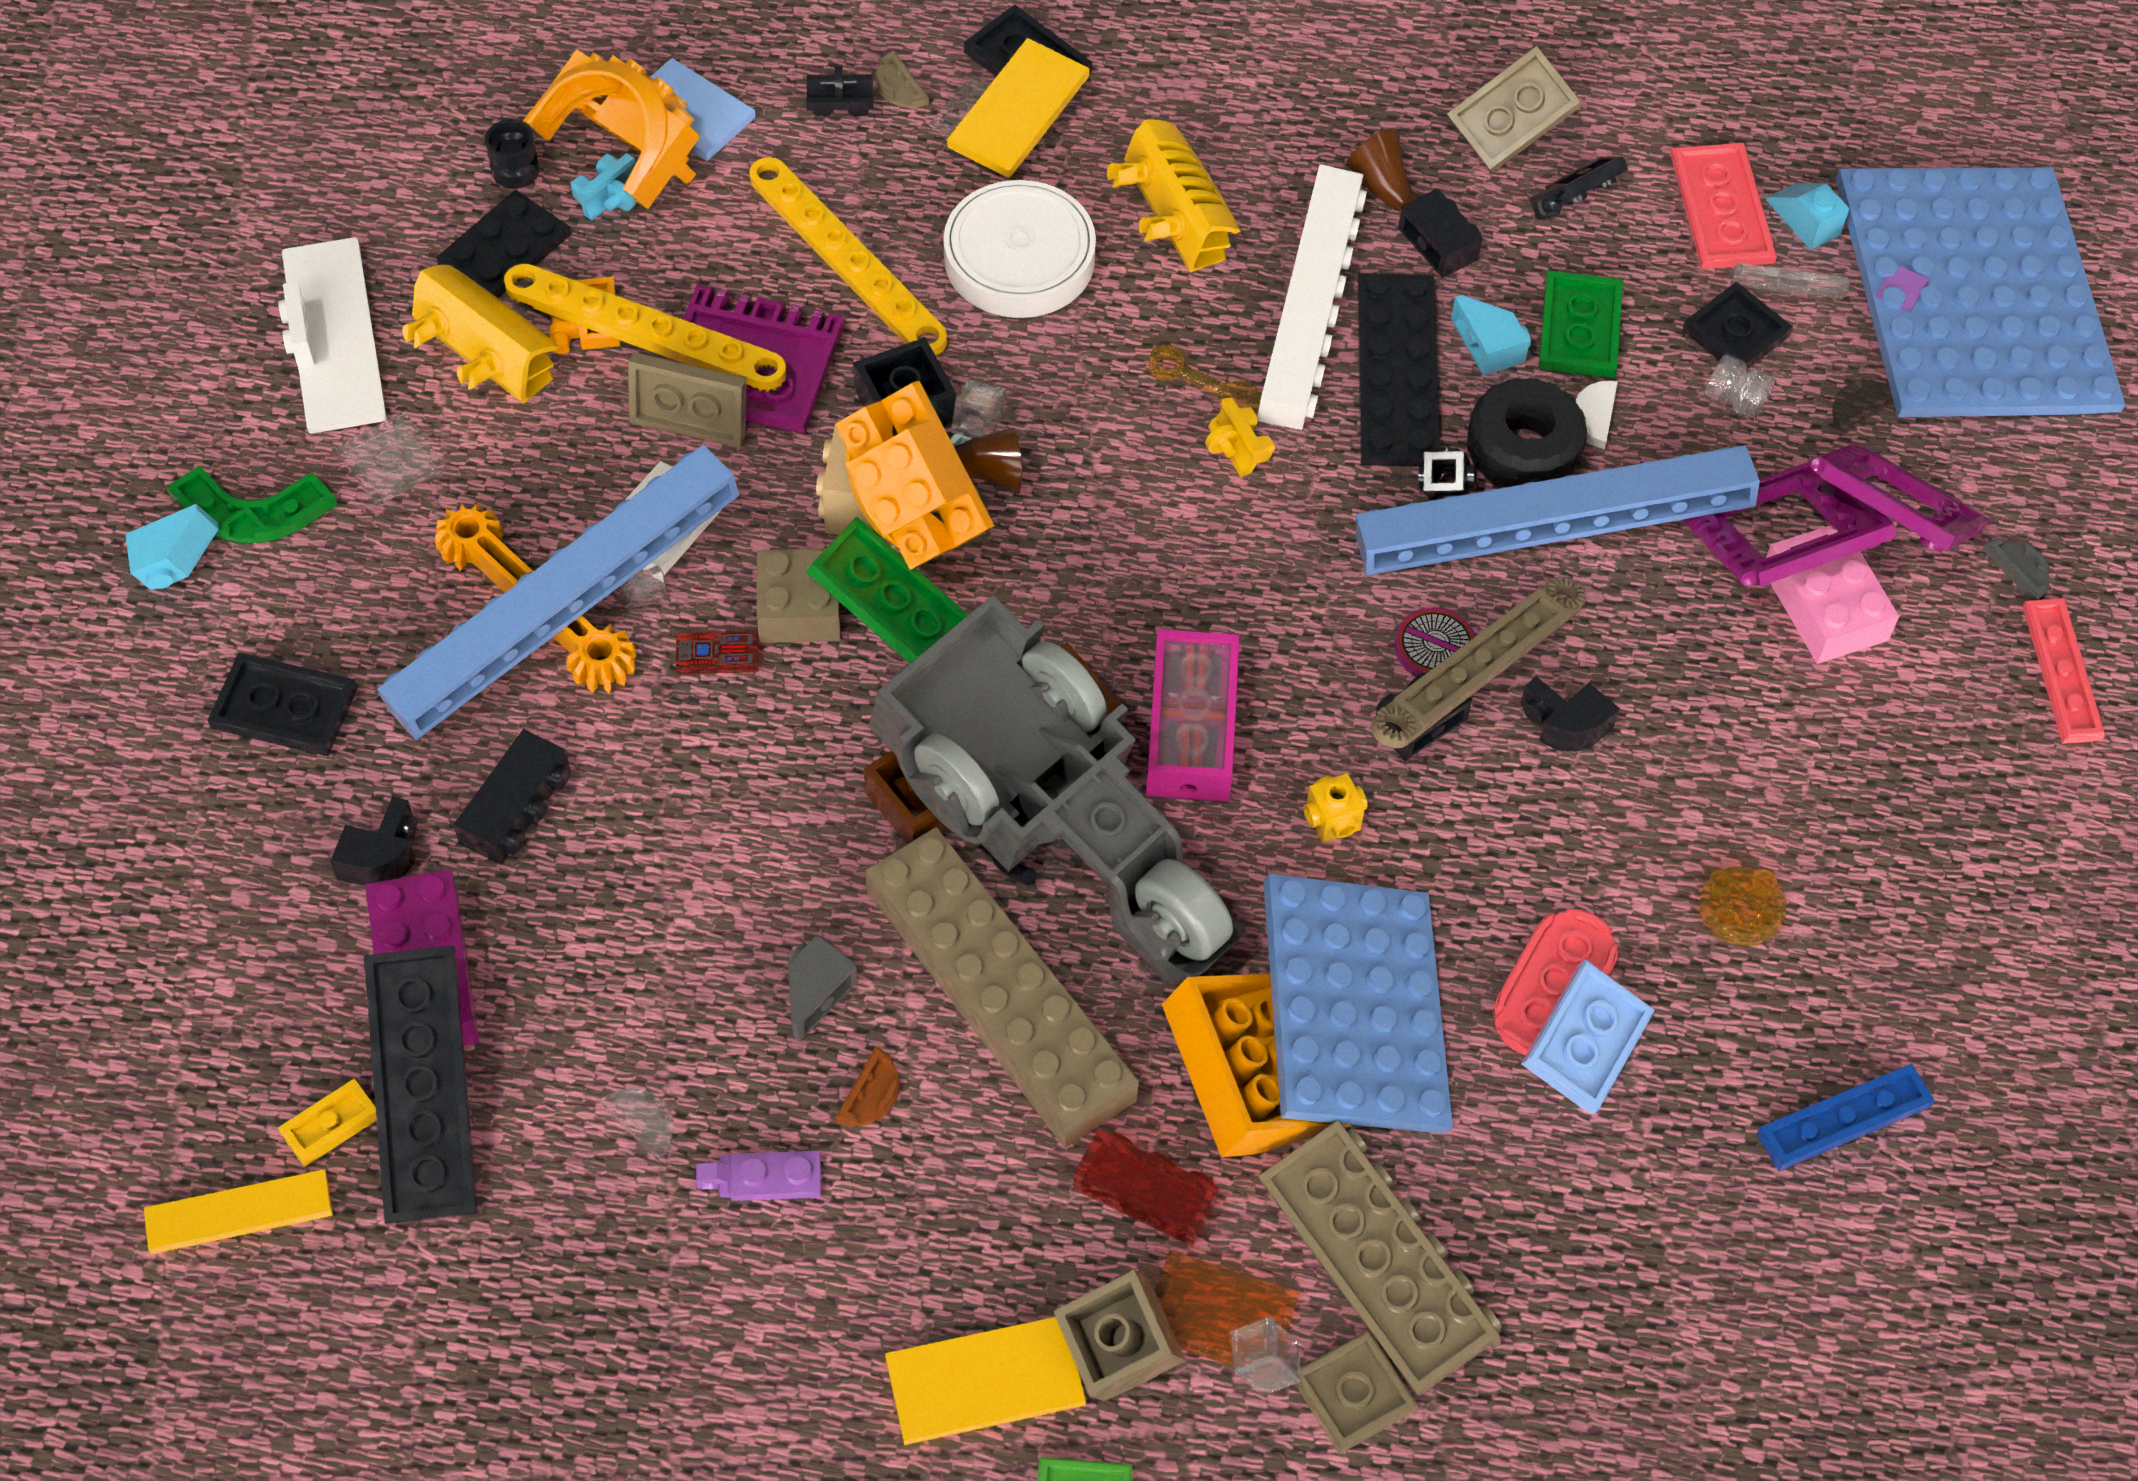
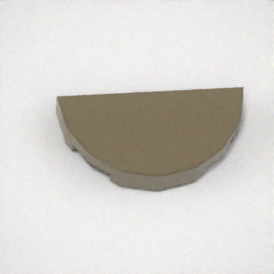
M893 50L883 56L875 74V84L879 94L888 102L900 107L917 108L929 105V97Z

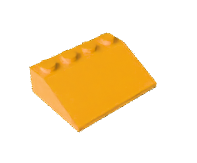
M1270 974L1187 977L1162 1003L1221 1157L1256 1155L1314 1137L1333 1124L1281 1118ZM1341 1124L1343 1127L1350 1126L1348 1124Z

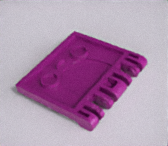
M697 284L683 320L777 353L785 361L786 380L776 390L769 389L770 392H766V390L758 391V388L755 389L751 385L746 384V421L805 434L836 347L846 326V315L830 312L823 331H821L825 313L822 310L815 309L808 328L798 326L802 319V308L799 305H791L785 323H782L786 309L785 302L758 297L749 316L748 312L752 299L750 295H740L734 312L726 311L725 308H727L729 303V293L727 290L719 289L714 297V287ZM667 358V360L678 362L676 360ZM763 365V368L759 367V370H756L757 374L761 376H770L777 371V369H774V366L770 368V365L768 367Z

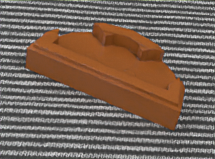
M877 1046L872 1051L836 1115V1123L851 1127L870 1125L885 1117L895 1105L900 1090L898 1071L893 1065L891 1057Z

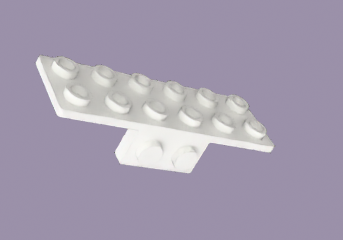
M353 237L283 249L282 256L286 283L283 284L285 300H279L278 305L282 323H288L289 330L282 331L286 353H294L298 365L308 432L313 434L385 421L387 416L358 238Z

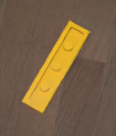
M325 1169L144 1207L147 1244L151 1254L333 1216L328 1176Z

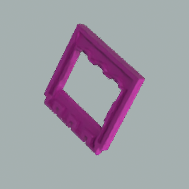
M1856 443L1818 456L1811 462L1812 470L1819 474L1822 479L1921 536L1919 541L1923 545L1937 552H1941L1942 549L1949 551L1983 531L1990 519L1874 451ZM1876 475L1935 509L1937 512L1933 516H1927L1865 479Z
M1812 461L1759 479L1756 506L1798 491L1839 531L1837 533L1826 534L1790 547V550L1764 558L1725 518L1749 508L1683 519L1685 524L1744 586L1758 583L1761 587L1863 549L1878 547L1881 543L1896 538L1895 524L1886 515L1822 479L1819 474L1812 470Z

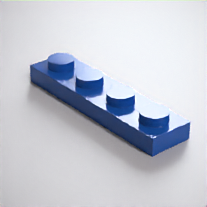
M1909 1064L1763 1125L1759 1128L1756 1135L1779 1172L1931 1108L1935 1099L1913 1064Z

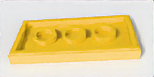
M1027 38L948 137L947 147L1010 179L1088 79L1089 68Z
M1056 1317L885 1353L904 1445L1082 1407L1086 1404L1078 1368Z

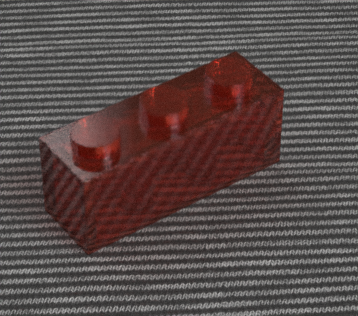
M1099 1129L1077 1166L1073 1180V1190L1191 1247H1194L1217 1203L1219 1186L1215 1185L1205 1174L1198 1171L1187 1172L1173 1165V1162L1161 1153L1145 1152L1133 1146V1143L1127 1137L1114 1132L1108 1134Z

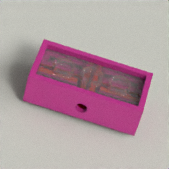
M1157 629L1146 796L1229 802L1233 771L1240 635Z

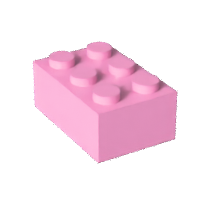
M1829 525L1770 545L1766 558L1790 550V547L1839 531L1833 525ZM1861 551L1770 583L1817 664L1889 641L1899 618L1898 613Z

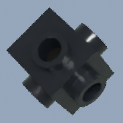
M1444 447L1436 449V452H1424V466H1419L1418 471L1419 489H1423L1429 500L1470 494V489L1476 488L1477 485L1476 465H1470V460L1465 452L1460 451L1458 448ZM1447 476H1456L1455 483H1444Z

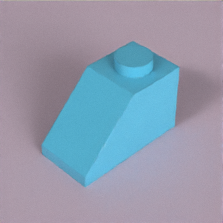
M1795 183L1766 197V201L1810 250L1841 235L1850 209L1827 183Z
M1464 295L1455 297L1451 320L1483 376L1525 363L1527 351L1531 345V338L1527 328L1519 324L1513 312Z
M194 504L125 534L130 573L150 590L163 589L172 583L187 578L219 530L218 522L201 507Z

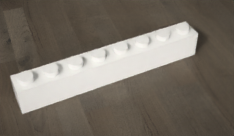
M1319 165L1257 415V421L1302 430L1305 417L1313 418L1318 395L1311 394L1312 386L1318 388L1321 386L1325 365L1318 364L1320 356L1328 357L1333 335L1325 334L1327 327H1335L1340 306L1332 303L1334 297L1342 298L1346 276L1339 274L1341 268L1349 269L1353 247L1346 245L1348 240H1356L1360 219L1353 218L1354 212L1362 213L1367 191L1360 189L1363 174Z

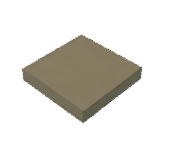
M1369 1330L1297 1369L1290 1376L1339 1455L1414 1413L1419 1407Z

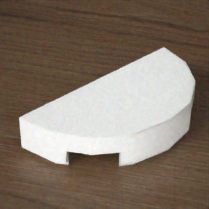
M1601 381L1588 385L1576 398V403L1583 410L1586 418L1587 442L1601 449H1605L1618 381Z

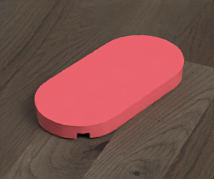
M1570 909L1566 910L1565 913L1548 915L1538 924L1502 987L1494 1006L1495 1028L1504 1043L1511 1049L1523 1055L1527 1054L1530 1049L1528 1047H1531L1579 963L1586 959L1610 976L1616 963L1618 950L1617 944H1615L1611 936L1612 931L1601 918L1584 910Z

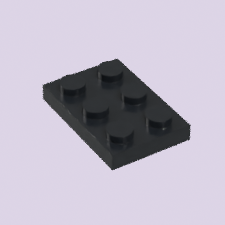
M1015 4L964 42V53L996 77L1027 38L1088 67L1089 74L1092 73V61Z
M515 189L436 257L438 265H451L499 298L506 292L504 277L510 268L519 264L536 266L572 234L571 227Z
M238 652L207 721L213 730L329 756L358 687L355 679Z

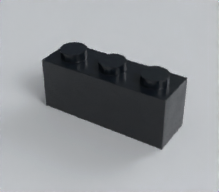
M523 729L453 824L458 843L502 865L509 854L515 855L524 843L527 828L532 821L538 823L543 818L548 807L547 800L555 789L558 791L562 790L570 778L571 769L566 749Z

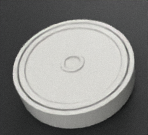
M1010 180L990 184L964 198L948 218L944 231V263L946 273L955 290L965 300L986 312L1012 318H1028L1052 313L1075 300L1088 285L1095 265V229L1084 207L1071 195L1054 186L1028 180Z

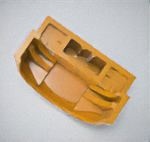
M576 49L553 83L523 121L549 142L567 116L576 109L639 152L641 155L623 189L640 205L649 209L672 176L686 185L696 176V173L686 163L689 161L688 153L701 136L691 127L695 119L685 110L688 103L675 94V90L658 77L652 79L646 74L647 71L630 58L624 63L612 55L609 61H605L594 52L588 57ZM608 95L605 100H603L601 97H599V96Z
M920 381L913 382L887 398L865 406L835 423L846 445L848 482L859 509L873 529L887 542L900 550L910 570L956 549L994 527ZM893 425H894V427H895V429H896V431H897V433H898V434H897L896 436H894V437H893V434H892ZM938 510L943 522L937 519L931 512Z

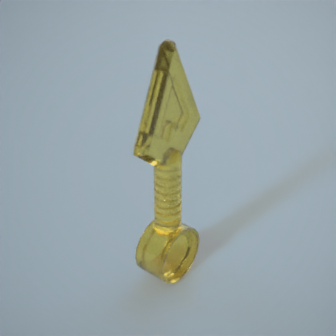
M1160 345L1152 350L1148 364L1152 377L1160 381H1172L1179 378L1217 396L1219 403L1224 398H1233L1239 408L1251 407L1256 416L1258 415L1262 392L1249 379L1223 383L1185 365L1184 355L1175 346ZM1160 359H1171L1175 362L1176 367L1171 370H1165L1158 367L1156 362Z

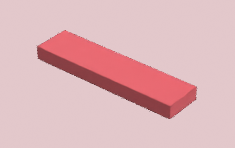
M2065 598L2025 601L2023 604L2024 614L2062 744L2102 741L2105 737V732Z

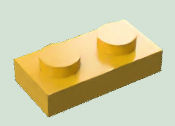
M354 1078L279 1126L278 1130L305 1168L377 1121L376 1107Z

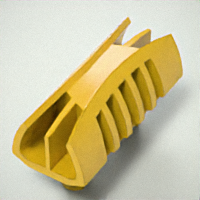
M1145 120L1133 134L1124 157L1125 162L1109 164L1107 179L1114 180L1113 188L1137 184L1155 216H1145L1140 219L1139 232L1140 234L1147 233L1144 241L1169 237L1189 272L1227 260L1226 248H1230L1231 245L1228 232L1233 234L1240 232L1239 226L1227 203L1179 129L1167 121Z
M437 265L421 270L414 285L412 316L415 321L404 325L402 329L406 342L414 340V348H417L434 337L438 338L469 362L457 368V377L461 384L469 381L468 389H473L490 378L523 404L554 379L549 371L554 363L546 352H555L559 346L542 331L451 265Z

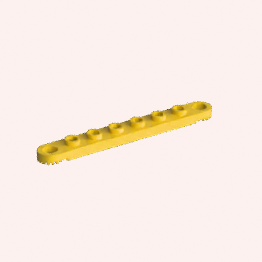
M766 157L752 164L750 167V182L755 190L905 344L918 340L917 338L921 334L931 333L938 337L937 341L929 344L935 356L945 350L947 332L944 326L782 161ZM768 170L778 174L772 180H763L759 177L762 172Z
M519 264L510 268L505 274L504 283L507 295L510 296L511 300H516L517 303L522 302L523 304L531 305L533 309L684 364L747 378L746 384L751 385L755 389L758 388V391L766 390V392H770L769 389L774 391L778 386L781 387L783 382L785 383V361L777 353L534 265ZM523 277L524 280L528 277L529 280L532 279L534 282L527 288L515 286V283H518V279L521 281ZM763 365L765 367L770 365V368L774 366V369H777L770 376H761L756 372V370H759V367L763 368Z

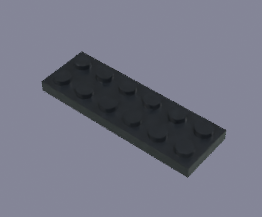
M1358 273L1360 465L1424 466V452H1436V449L1440 448L1434 276Z
M454 946L364 955L384 1223L388 1225L478 1214L456 948Z

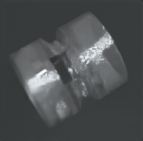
M1726 353L1719 361L1708 382L1704 399L1723 408L1732 403L1734 412L1750 421H1755L1773 389L1776 376L1762 369L1754 368L1748 372L1745 361Z

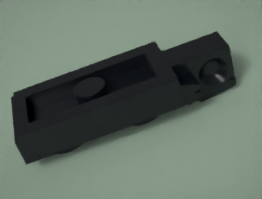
M1622 156L1600 157L1545 186L1546 190L1529 198L1536 219H1547L1558 215L1563 204L1577 203L1588 196L1587 191L1593 188H1604L1617 181L1615 176L1628 170L1625 158Z

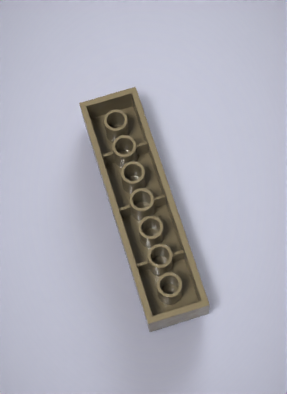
M937 827L866 869V884L869 896L1065 1148L1137 1102L1139 1082Z

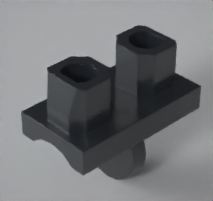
M835 65V75H807V111L812 110L815 116H829L833 113V110H848V113L852 116H866L869 110H873V74L843 75V65Z

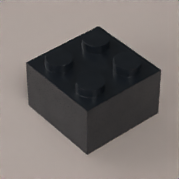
M925 337L853 362L855 392L863 407L879 402L909 384L920 381L943 427L957 423V394ZM894 425L892 431L893 437L898 434Z

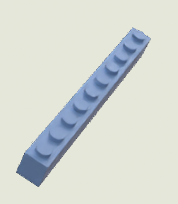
M704 444L694 452L683 455L674 467L662 476L651 479L642 491L630 500H624L619 503L610 515L599 523L587 527L579 538L567 547L555 551L547 562L535 571L523 575L515 586L500 597L491 599L483 610L471 619L456 625L447 637L435 646L424 649L418 658L403 670L391 674L384 684L377 688L386 708L415 740H418L739 496L734 474Z
M1746 445L1721 448L1716 451L1693 455L1686 454L1665 460L1646 461L1631 466L1607 468L1597 472L1567 475L1552 480L1528 482L1518 486L1489 489L1484 492L1449 496L1444 499L1421 503L1415 502L1399 507L1382 510L1375 509L1356 514V540L1367 576L1756 507L1760 480Z

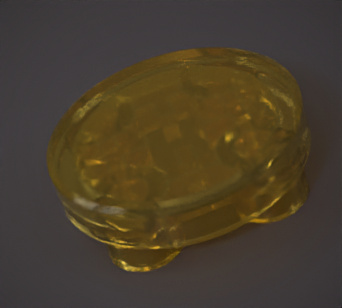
M1730 867L1717 869L1711 873L1699 898V911L1705 926L1714 936L1728 944L1751 947L1763 944L1776 935L1785 918L1786 903L1777 885V879L1772 872L1765 869L1755 870L1748 867Z

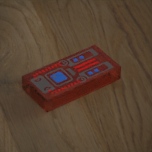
M758 631L677 633V674L759 672Z

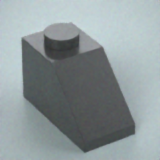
M816 935L807 945L805 943L799 945L789 958L788 974L793 1037L800 1042L858 982L856 964L819 935Z

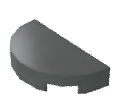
M1996 539L1985 543L1983 550L2030 600H2041L2045 596L2050 583L2048 574L2050 566L2039 551L2027 543L2021 546L2013 542H2004L2005 539Z

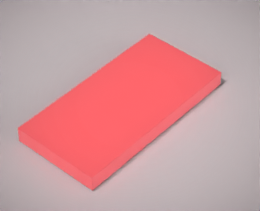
M1732 143L1672 148L1670 155L1701 269L1775 264L1777 256L1745 144Z

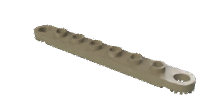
M1561 576L1551 579L1548 584L1536 590L1397 695L1392 702L1382 707L1377 712L1371 725L1372 734L1375 739L1390 748H1403L1578 614L1586 597L1584 588H1580L1581 585L1579 583L1575 584V580L1571 579L1569 581L1568 577L1565 576L1563 579ZM1565 593L1572 598V600L1570 602L1569 600L1563 602L1564 599L1561 598V600H1559L1560 596H1556V594ZM1385 722L1395 723L1403 731H1400L1398 734V731L1395 730L1392 733L1393 729L1388 730L1389 727L1385 726Z

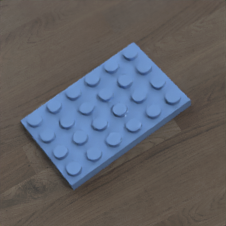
M1269 874L1263 881L1281 1118L1334 1123L1338 1120L1341 1124L1448 1133L1453 1127L1429 893Z

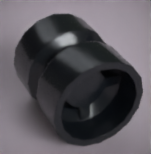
M514 119L502 120L493 124L485 135V144L493 179L500 186L510 189L523 188L530 185L539 174V163L533 131L526 123Z

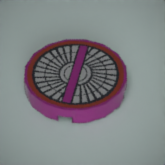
M1438 607L1419 609L1409 614L1398 627L1394 644L1396 656L1404 669L1415 676V674L1419 675L1424 672L1427 674L1473 639L1475 634L1468 622L1451 610Z

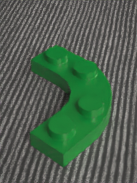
M201 466L196 467L167 486L170 497L182 510L197 504L218 522L219 530L215 537L238 543H261L286 537L309 525L337 506L335 496L312 472L280 493L264 500L254 501L233 498L223 491Z

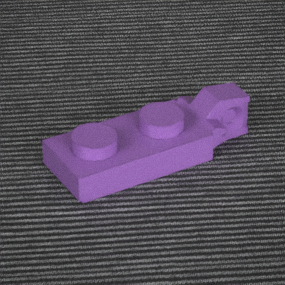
M820 1151L742 1153L720 1156V1163L696 1164L697 1190L719 1189L720 1197L731 1198V1201L821 1198Z

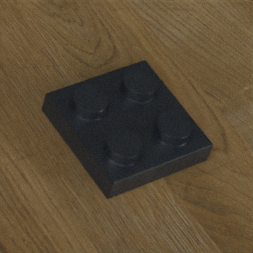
M1736 281L1685 320L1682 331L1736 375L1740 376L1790 337L1793 326Z

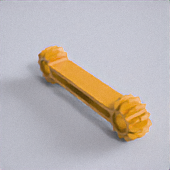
M461 503L459 511L454 512L446 509L445 519L437 520V533L435 534L436 538H434L435 545L446 564L455 562V566L461 571L467 563H473L503 592H507L515 586L523 575L533 572L530 567L501 542L504 536L503 527L497 521L496 514L493 513L492 509L484 511L479 503L472 509H467ZM581 615L553 637L571 653L567 656L566 665L568 671L573 674L574 682L578 686L587 683V688L591 693L599 685H603L605 691L610 693L612 682L625 687L626 675H634L635 646L629 642V637L625 630L615 633V628L611 623L604 630H597ZM599 657H607L603 660H595Z

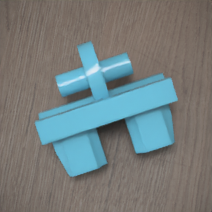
M607 153L598 160L596 165L598 176L591 180L585 175H580L571 182L570 186L573 197L582 205L584 216L592 221L606 209L612 211L618 206L624 211H629L635 206V199L623 189L636 163L634 157L626 153L618 159Z

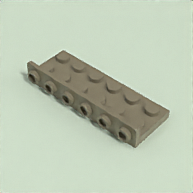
M1337 1120L1260 1174L1258 1178L1411 1389L1419 1397L1490 1345L1493 1349L1498 1347L1501 1341L1497 1331L1502 1328V1325L1487 1305L1479 1308L1470 1294L1475 1290L1464 1273L1459 1268L1452 1272L1442 1258L1447 1256V1252L1432 1232L1425 1236L1417 1226L1416 1222L1421 1218L1408 1199L1404 1197L1399 1201L1390 1190L1394 1182L1385 1168L1379 1162L1372 1166L1363 1153L1368 1148L1353 1127L1346 1131Z

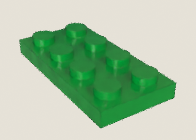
M857 516L806 571L810 577L910 664L969 615L916 568L910 570L905 559Z

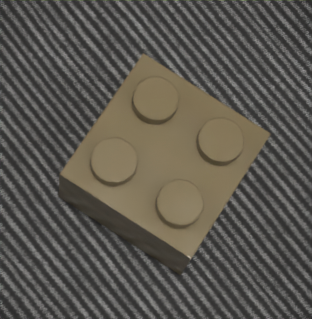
M825 549L757 550L756 619L759 643L841 641L840 602L806 573L810 565Z
M1132 1270L1053 1311L1089 1396L1103 1402L1186 1361L1150 1279L1136 1270Z

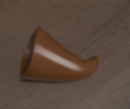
M1386 129L1376 133L1362 143L1348 158L1346 166L1352 172L1363 174L1362 183L1387 205L1401 211L1403 205L1419 198V196L1412 192L1404 170L1400 133L1397 129Z
M1015 428L986 434L954 446L970 479L984 480L1020 494L1023 470L1021 451Z

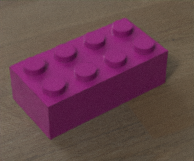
M452 869L365 884L374 954L454 946L456 948L464 1045L479 1043L459 894Z

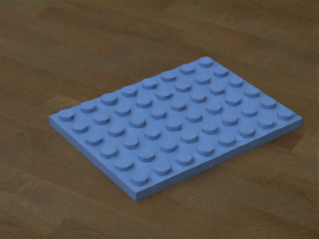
M2053 167L1839 169L1835 179L1841 200L1850 208L1846 221L1897 417L2076 415L2122 412L2126 404ZM1898 265L1929 278L1926 287L1921 289L1920 296L1910 313L1900 308L1906 300V295L1898 287L1886 288L1881 299L1875 296L1884 279L1893 276L1897 272Z

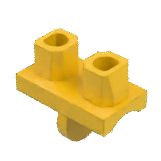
M1224 398L1220 403L1221 410L1219 414L1211 420L1208 426L1211 433L1206 438L1205 445L1209 452L1213 454L1223 452L1230 459L1240 477L1251 474L1256 464L1268 461L1275 450V445L1270 436H1256L1253 432L1258 423L1257 416L1251 407L1239 408L1233 398Z

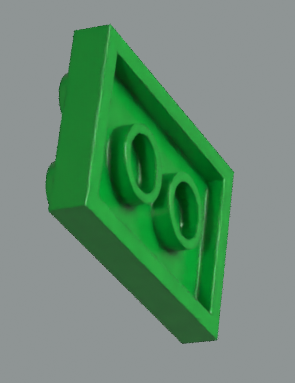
M1547 270L1538 370L1615 379L1618 363L1623 279Z

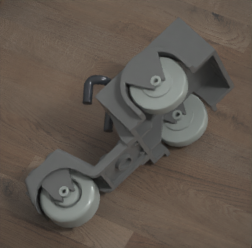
M992 595L878 690L869 728L897 756L900 768L908 783L933 815L962 839L974 844H982L989 851L993 863L1002 873L1023 884H1033L1037 876L1036 871L1019 862L1038 845L1053 842L1060 836L1106 883L1113 928L1164 981L1182 983L1187 977L1200 976L1242 938L1245 933V926L1231 918L1220 894L1199 873L1185 865L1182 842L1178 832L1126 779L1130 770L1124 764L1136 740L1120 724L1124 720L1128 708L1122 703L1107 716L1106 702L1102 692L1082 664L1062 647L1051 642L1041 641L1045 624L1038 619L1027 629Z

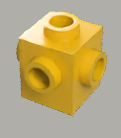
M1348 773L1337 777L1325 776L1309 786L1307 803L1303 805V810L1307 823L1311 828L1315 827L1322 843L1336 838L1348 837L1361 830L1364 810L1367 809V800L1362 788L1354 786Z

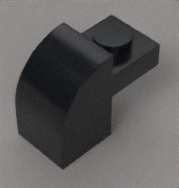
M1537 676L1525 685L1520 703L1530 721L1536 724H1543L1540 741L1553 749L1568 752L1581 751L1596 744L1614 728L1620 710L1617 705L1590 683L1566 701Z
M396 797L391 798L378 832L348 825L344 826L330 860L337 880L365 886V884L398 879L411 868L416 859L411 842L416 833L417 819L413 817L408 800Z

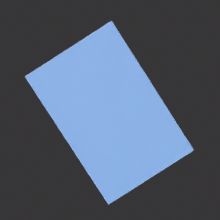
M673 58L651 76L652 79L656 77L662 79L675 90V94L688 103L685 110L695 119L691 127L701 136L691 149V152L705 161L711 159L756 118L753 108Z
M1585 959L1577 966L1521 1065L1579 1107L1594 1114L1601 1107L1655 1009Z

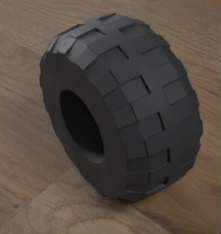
M1536 378L1506 380L1487 389V392L1480 396L1475 403L1468 425V452L1473 464L1476 465V468L1484 477L1504 488L1573 475L1575 468L1580 463L1586 444V418L1576 400L1551 382H1543ZM1528 429L1538 433L1542 438L1525 439L1517 436L1512 430Z

